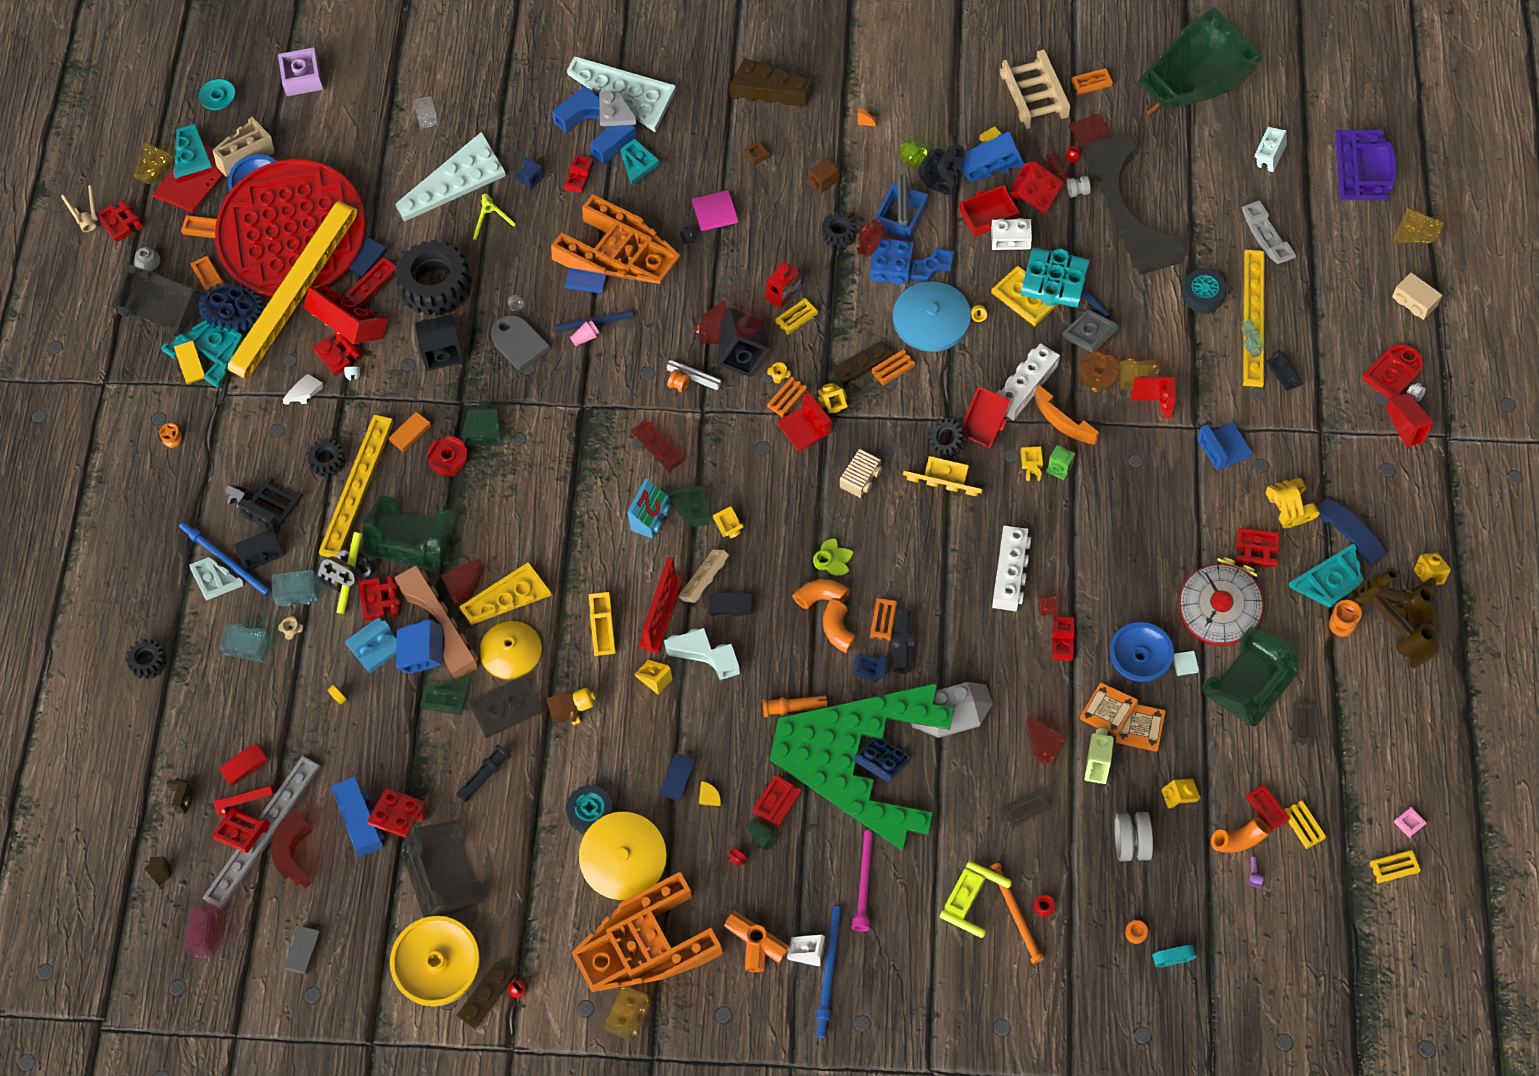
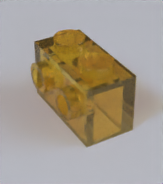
M627 986L621 987L604 1024L606 1032L631 1042L632 1037L637 1036L641 1027L639 1022L642 1015L646 1016L650 1008L647 994Z

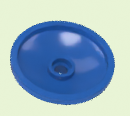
M254 154L242 158L232 167L229 173V190L231 191L240 180L252 171L269 163L276 162V160L263 154Z
M1145 622L1125 625L1116 632L1110 645V658L1117 671L1126 678L1138 682L1153 681L1163 676L1169 670L1174 657L1173 644L1168 635L1159 627ZM1137 656H1142L1144 659L1139 660Z

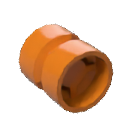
M1351 600L1338 602L1329 619L1331 631L1342 637L1353 634L1361 619V608Z

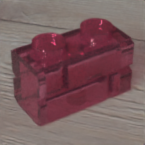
M190 907L185 951L190 957L210 958L213 955L216 932L215 924H217L218 914L211 907Z

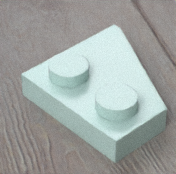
M209 557L190 564V569L206 600L243 586V582L239 577L238 579L229 574L227 569L218 566Z

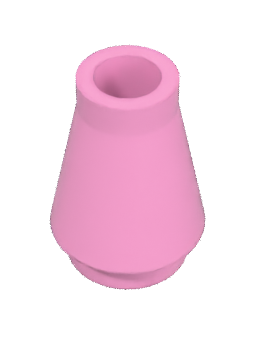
M592 321L585 322L570 336V339L577 347L582 343L597 338L596 335L599 334V331Z

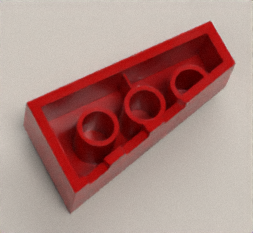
M324 285L308 288L304 308L311 312V315L322 320L325 325L336 330V333L346 337L349 342L359 344L360 342L383 339L388 318L375 316V311L369 308L366 310L359 308L357 302L343 299L344 295Z

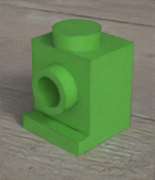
M1057 445L1050 456L1046 472L1065 480L1073 466L1075 453Z

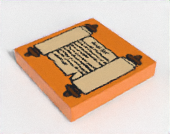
M1100 683L1080 715V720L1099 729H1107L1109 734L1118 737L1139 702L1125 693Z
M1137 705L1121 733L1116 737L1115 743L1157 752L1165 710Z

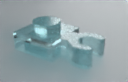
M1251 320L1244 321V327H1241L1244 336H1246V350L1250 351L1252 358L1260 356L1263 344L1257 330H1254Z

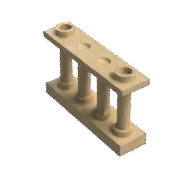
M1045 50L1037 51L1035 62L1013 68L1009 67L1007 60H1003L1000 75L1002 80L1005 79L1019 110L1020 121L1024 122L1026 129L1030 128L1031 118L1056 111V113L1059 112L1061 119L1069 117L1070 104ZM1034 69L1040 70L1041 76L1016 82L1013 76ZM1041 83L1047 86L1045 91L1022 96L1019 90ZM1048 97L1054 101L1052 105L1030 111L1026 103Z

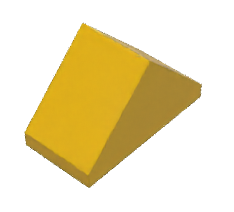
M647 660L634 674L658 695L672 681L671 668L668 665Z

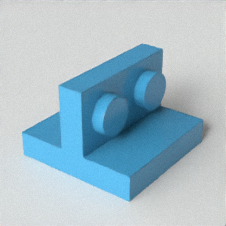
M379 617L345 641L348 648L369 674L396 655L397 639L392 634L385 620L381 621Z

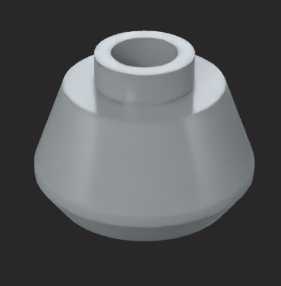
M143 247L136 252L134 264L139 271L150 272L159 266L160 256L151 248Z

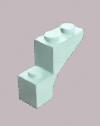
M704 628L700 630L692 629L686 634L680 636L673 635L664 640L665 649L669 656L706 662L715 669L720 680L740 674L732 645L722 644L711 650Z

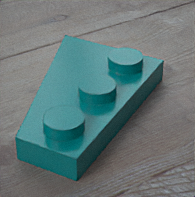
M195 124L179 128L176 131L175 178L211 168Z

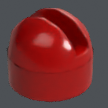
M1077 146L1069 147L1066 152L1067 161L1071 163L1078 162L1081 159L1080 148Z
M515 979L509 984L508 990L512 997L518 999L525 996L527 986L524 981ZM517 984L522 990L518 992L513 985Z

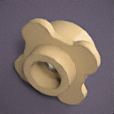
M294 616L284 619L278 626L279 631L283 632L286 639L289 640L293 639L294 635L298 632L303 631L302 624H298Z

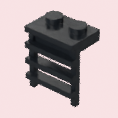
M269 476L251 502L241 498L237 505L241 511L240 514L244 518L267 530L273 529L274 533L277 534L279 532L278 528L281 524L284 525L286 517L292 514V509L295 505L299 504L303 494L298 492L295 497L288 495L271 486L273 478ZM267 490L290 502L287 507L263 495V493ZM258 500H261L283 511V514L279 516L256 503Z

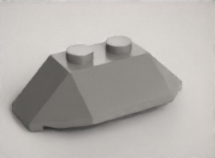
M966 682L936 691L935 705L954 708L951 730L911 723V726L914 729H919L938 738L979 727L993 705L987 685Z

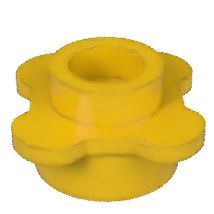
M782 362L773 364L767 371L768 375L773 377L775 383H780L782 379L791 376V372L787 370L786 365Z

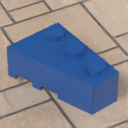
M1010 132L1000 134L988 142H983L971 150H966L965 158L961 163L969 183L992 177V173L1002 171L1007 173L1013 167L1019 166L1022 169L1024 165Z
M355 777L330 786L332 793H334L337 799L338 808L342 813L345 826L358 856L362 857L384 848L381 841L385 839L382 830L369 825L367 821L374 810L373 808L369 809L367 804L371 802L367 790L362 791Z

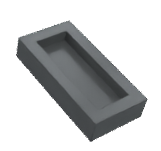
M302 926L298 927L284 966L286 970L307 975L321 932Z

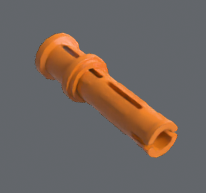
M826 695L787 700L786 697H780V699L776 700L762 699L764 718H767L768 715L781 714L785 716L788 712L827 708Z

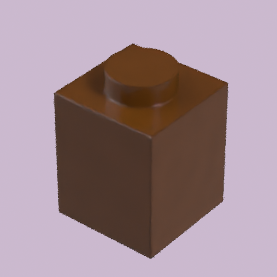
M826 158L809 170V182L813 188H817L822 193L839 181V170Z

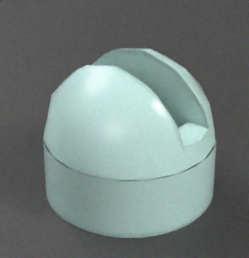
M360 367L344 368L345 376L348 380H351V375H354L355 380L360 377Z

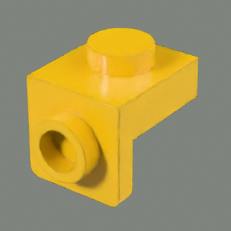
M731 506L712 515L723 537L729 535L730 538H733L740 534V529L744 527L743 524H740Z
M1193 779L1173 780L1161 790L1168 808H1173L1179 803L1196 802L1200 799Z

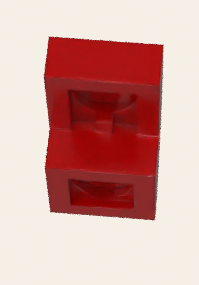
M575 155L570 165V173L564 183V190L577 193L583 192L591 172L593 158Z
M1053 616L1052 659L1073 661L1074 617Z
M255 743L234 756L220 767L219 770L228 784L235 786L249 772L255 773L269 759L260 745Z

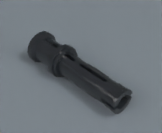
M499 744L495 746L496 749L488 758L483 759V765L456 793L465 803L468 802L489 776L499 771V767L506 759L511 758V755Z

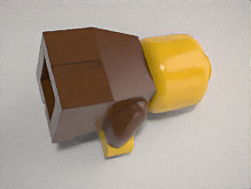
M583 688L575 691L573 694L565 692L547 698L551 717L558 724L566 719H570L572 724L576 725L581 723L578 713L592 708L596 697L594 692H590L588 688Z

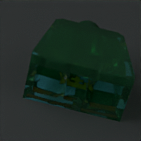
M482 400L479 402V409L468 410L461 435L465 446H502L500 420L497 409H491V402Z

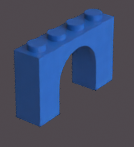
M586 86L582 87L552 111L554 123L567 133L585 119H600L599 97L593 90L590 91ZM608 126L602 134L590 142L591 154L602 164H606L621 152L620 149L636 139L635 126Z

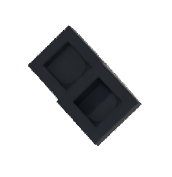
M750 593L709 594L708 613L711 616L732 614L734 617L753 614L754 595Z

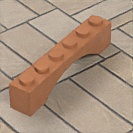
M414 566L394 577L407 602L426 609L443 626L445 635L443 658L454 679L457 681L478 669L475 662L478 660L473 649L468 650L466 647L468 642L463 633L458 634L456 631L458 626L453 617L449 619L446 615L448 609L443 601L438 602L437 597L439 595L434 586L429 587L427 584L429 579L424 570L420 572L417 566Z

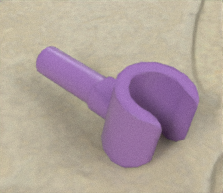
M1251 857L1252 870L1249 884L1253 887L1261 888L1264 876L1257 874L1256 857Z

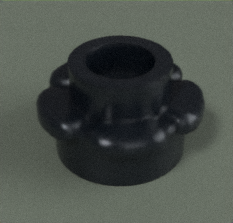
M685 226V229L680 231L684 244L694 243L696 233L693 228L690 229L688 226Z

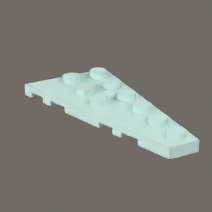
M575 56L567 70L569 76L598 95L599 92L618 91L636 117V120L656 132L676 91L675 85Z
M481 132L395 205L405 222L503 178L506 174Z

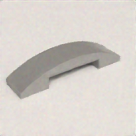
M1260 201L1242 207L1245 219L1254 237L1264 252L1274 262L1280 264L1296 258V254L1288 242L1283 243L1269 222V214Z

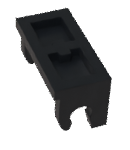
M273 529L234 544L246 571L284 556Z

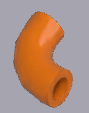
M818 579L807 582L792 597L798 605L808 609L818 600L830 601L835 599L843 603L849 596L850 589L834 580Z
M831 599L823 615L824 632L830 643L847 654L855 641L856 635L848 631L843 624L844 616L848 611L847 607L840 601Z
M1255 817L1240 829L1234 831L1220 829L1215 831L1211 838V845L1214 850L1224 853L1244 851L1257 845L1271 831L1263 820Z

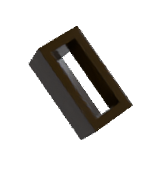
M164 856L150 857V864L144 869L160 886L170 878L171 865Z

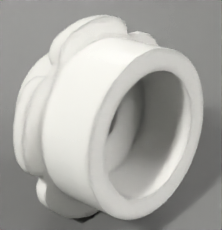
M1420 383L1412 384L1407 393L1416 402H1419L1423 398L1426 388Z

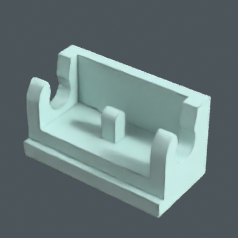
M1272 127L1267 128L1255 153L1259 168L1262 167L1263 163H1266L1268 171L1274 172L1287 145L1286 130Z

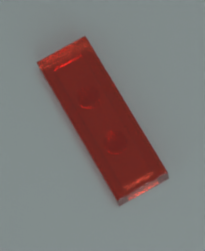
M647 419L631 429V433L668 472L684 462V457Z

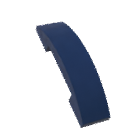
M1326 498L1316 506L1320 513L1318 517L1327 525L1331 523L1352 544L1354 543L1358 548L1357 553L1371 567L1386 556V550L1375 535L1344 506L1330 498Z

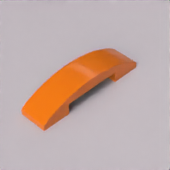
M1040 385L1036 386L1034 396L1042 414L1054 427L1078 441L1094 445L1097 443L1099 432L1085 421L1079 425L1052 405L1053 396Z

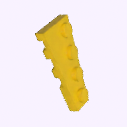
M526 563L459 607L470 624L473 625L549 597L551 592L531 565Z

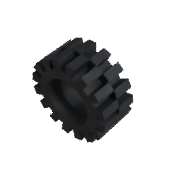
M834 212V216L830 213L828 218L825 217L824 222H822L823 241L827 245L831 244L832 248L837 245V249H840V245L846 248L847 243L850 246L856 236V222H854V218H850L848 213L844 216V212H841L840 215H838V212ZM835 227H843L846 229V231L841 234H836L832 232V229Z
M945 418V421L940 419L939 424L935 422L934 426L936 428H931L930 431L933 434L929 435V438L932 439V441H929L930 445L933 446L932 448L945 456H955V453L960 454V449H965L963 444L968 443V440L965 439V437H968V433L965 432L966 428L956 420ZM952 430L955 438L951 444L946 445L942 441L943 435L946 431Z
M328 438L326 442H324V439H320L321 443L319 444L317 441L314 442L315 447L311 445L309 447L310 451L307 452V460L316 475L318 473L320 477H323V474H325V477H329L330 473H332V476H335V471L340 473V467L344 468V462H346L341 445L337 444L335 440L331 442V439ZM332 453L334 455L333 459L327 463L319 461L323 454Z
M141 639L142 643L136 641L135 647L133 645L129 647L131 651L126 653L128 656L126 657V662L132 673L138 678L148 679V676H150L152 679L155 678V673L158 676L161 674L160 669L164 670L166 668L164 664H167V655L157 641L154 642L152 639H148L147 642L146 639ZM144 654H154V659L149 664L141 665L139 663V659Z

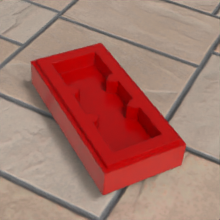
M1265 784L1246 795V799L1267 824L1271 832L1290 821V817Z

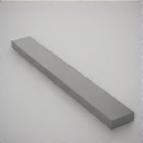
M302 755L258 818L268 820L270 822L269 829L261 834L248 854L236 849L203 896L205 901L223 910L321 769L319 764Z

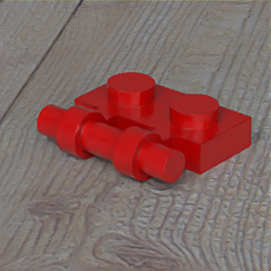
M124 200L118 202L119 207L117 209L111 204L96 213L98 220L116 243L132 234L130 227L133 226L137 230L143 228L139 216L133 213V208L128 203L126 204ZM125 215L128 218L123 220L121 217Z
M335 330L334 335L336 339L334 341L328 336L313 346V350L330 371L337 376L344 371L345 367L352 366L349 361L350 358L354 357L355 360H359L362 355L355 344L349 342L343 335L336 333ZM342 346L346 348V351L343 353L339 349Z
M1238 528L1236 550L1244 551V555L1236 554L1235 562L1243 563L1246 566L1255 564L1261 565L1263 568H1268L1269 566L1277 567L1278 559L1270 558V554H1278L1279 533ZM1251 552L1263 553L1262 557L1251 556Z
M387 577V584L382 585L379 578L359 581L363 618L365 621L375 620L378 617L385 618L384 610L388 609L391 611V616L399 615L400 601L397 599L396 592L398 587L394 577ZM388 593L389 600L383 601L382 594Z

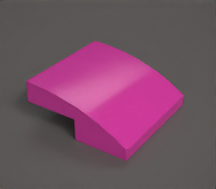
M728 190L692 199V205L701 231L738 223Z

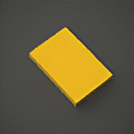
M1017 266L992 288L991 293L1033 326H1036L1059 304L1048 306L1042 300L1020 296L1026 271Z

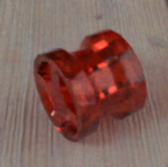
M1051 595L1049 598L1044 596L1038 597L1040 617L1046 614L1057 616L1056 595Z

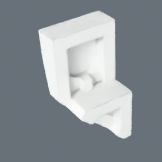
M307 374L287 393L283 403L289 404L291 401H299L301 404H307V398H311L323 389V383Z

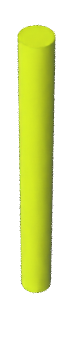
M356 532L353 534L347 561L348 564L354 567L362 536L361 533ZM342 585L337 613L345 614L351 586Z

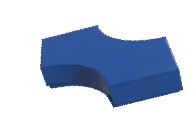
M935 248L930 257L923 260H913L909 280L928 282L934 274L940 271H951L955 252Z

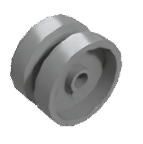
M1136 812L1133 817V823L1129 813H1116L1115 844L1119 861H1131L1134 851L1138 860H1151L1153 837L1148 812Z

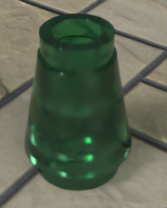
M752 819L746 825L759 848L768 850L774 846L777 838L773 831L756 819Z

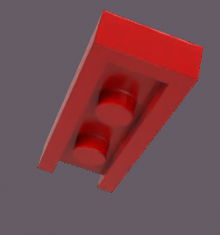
M272 784L221 798L213 803L217 815L224 817L228 813L227 807L273 795L275 790Z

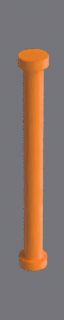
M995 863L988 868L1004 877L1001 871V863ZM998 884L1032 956L1030 959L1032 964L1042 961L1044 956L1039 953L1010 888Z

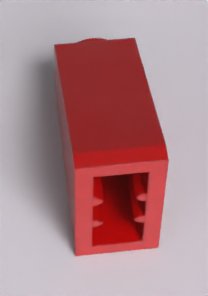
M1409 393L1404 395L1397 394L1391 397L1386 410L1405 447L1409 448L1425 443L1433 426L1432 419Z

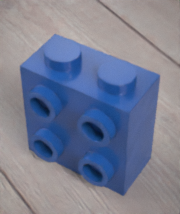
M875 238L870 266V280L908 285L914 242Z
M425 619L421 623L408 624L404 628L397 629L396 668L407 674H412L442 665L443 626L435 623L434 620Z

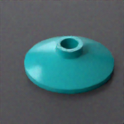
M212 80L204 84L200 89L199 101L207 109L220 110L233 102L235 89L226 80Z

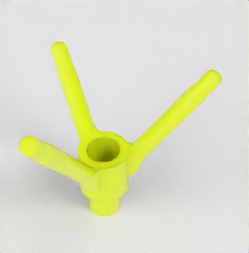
M488 194L482 195V209L474 233V240H477L485 213L496 211L512 226L516 225L493 203L492 198Z

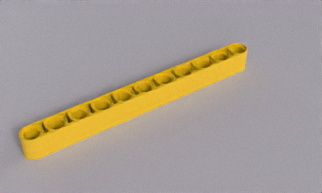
M341 201L336 202L228 364L229 371L244 379H248L308 291V288L312 285L357 216V209Z

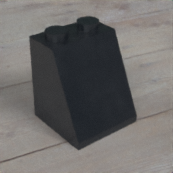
M730 307L720 321L717 365L751 377L771 349L764 322L761 319Z
M453 314L442 315L433 319H424L415 323L419 349L426 372L465 363Z

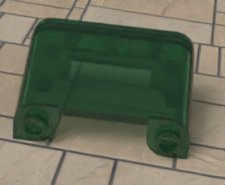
M380 495L362 522L363 549L372 557L428 570H436L443 561L456 526L457 512L442 510L438 513L437 520L400 512V505L396 499Z
M1249 627L1239 639L1242 653L1220 680L1212 676L1204 682L1202 689L1208 698L1244 723L1255 727L1295 678L1299 670V662L1292 643Z

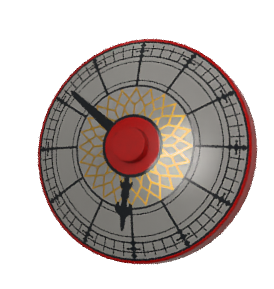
M1212 564L1202 567L1186 580L1180 592L1179 614L1184 626L1198 640L1210 645L1229 646L1245 640L1256 630L1263 615L1264 600L1259 585L1252 576L1236 566Z

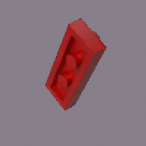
M383 257L344 295L345 299L357 302L358 307L361 308L395 275V268L397 266Z

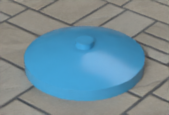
M922 282L909 287L898 297L893 309V324L899 337L911 347L922 351L936 352L955 346L964 338L970 326L971 311L966 298L954 287L941 282Z

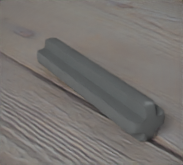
M899 175L898 224L906 226L909 221L908 176Z

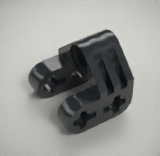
M959 144L949 146L945 153L939 148L930 150L918 168V175L927 187L945 195L952 193L961 177L962 168L960 165L965 158L963 146Z
M350 547L341 550L337 557L330 556L323 560L318 571V577L321 583L340 593L342 585L351 586L359 581L360 576L367 577L374 573L376 570L374 560L358 551L354 567L347 563L348 557L346 555H349Z

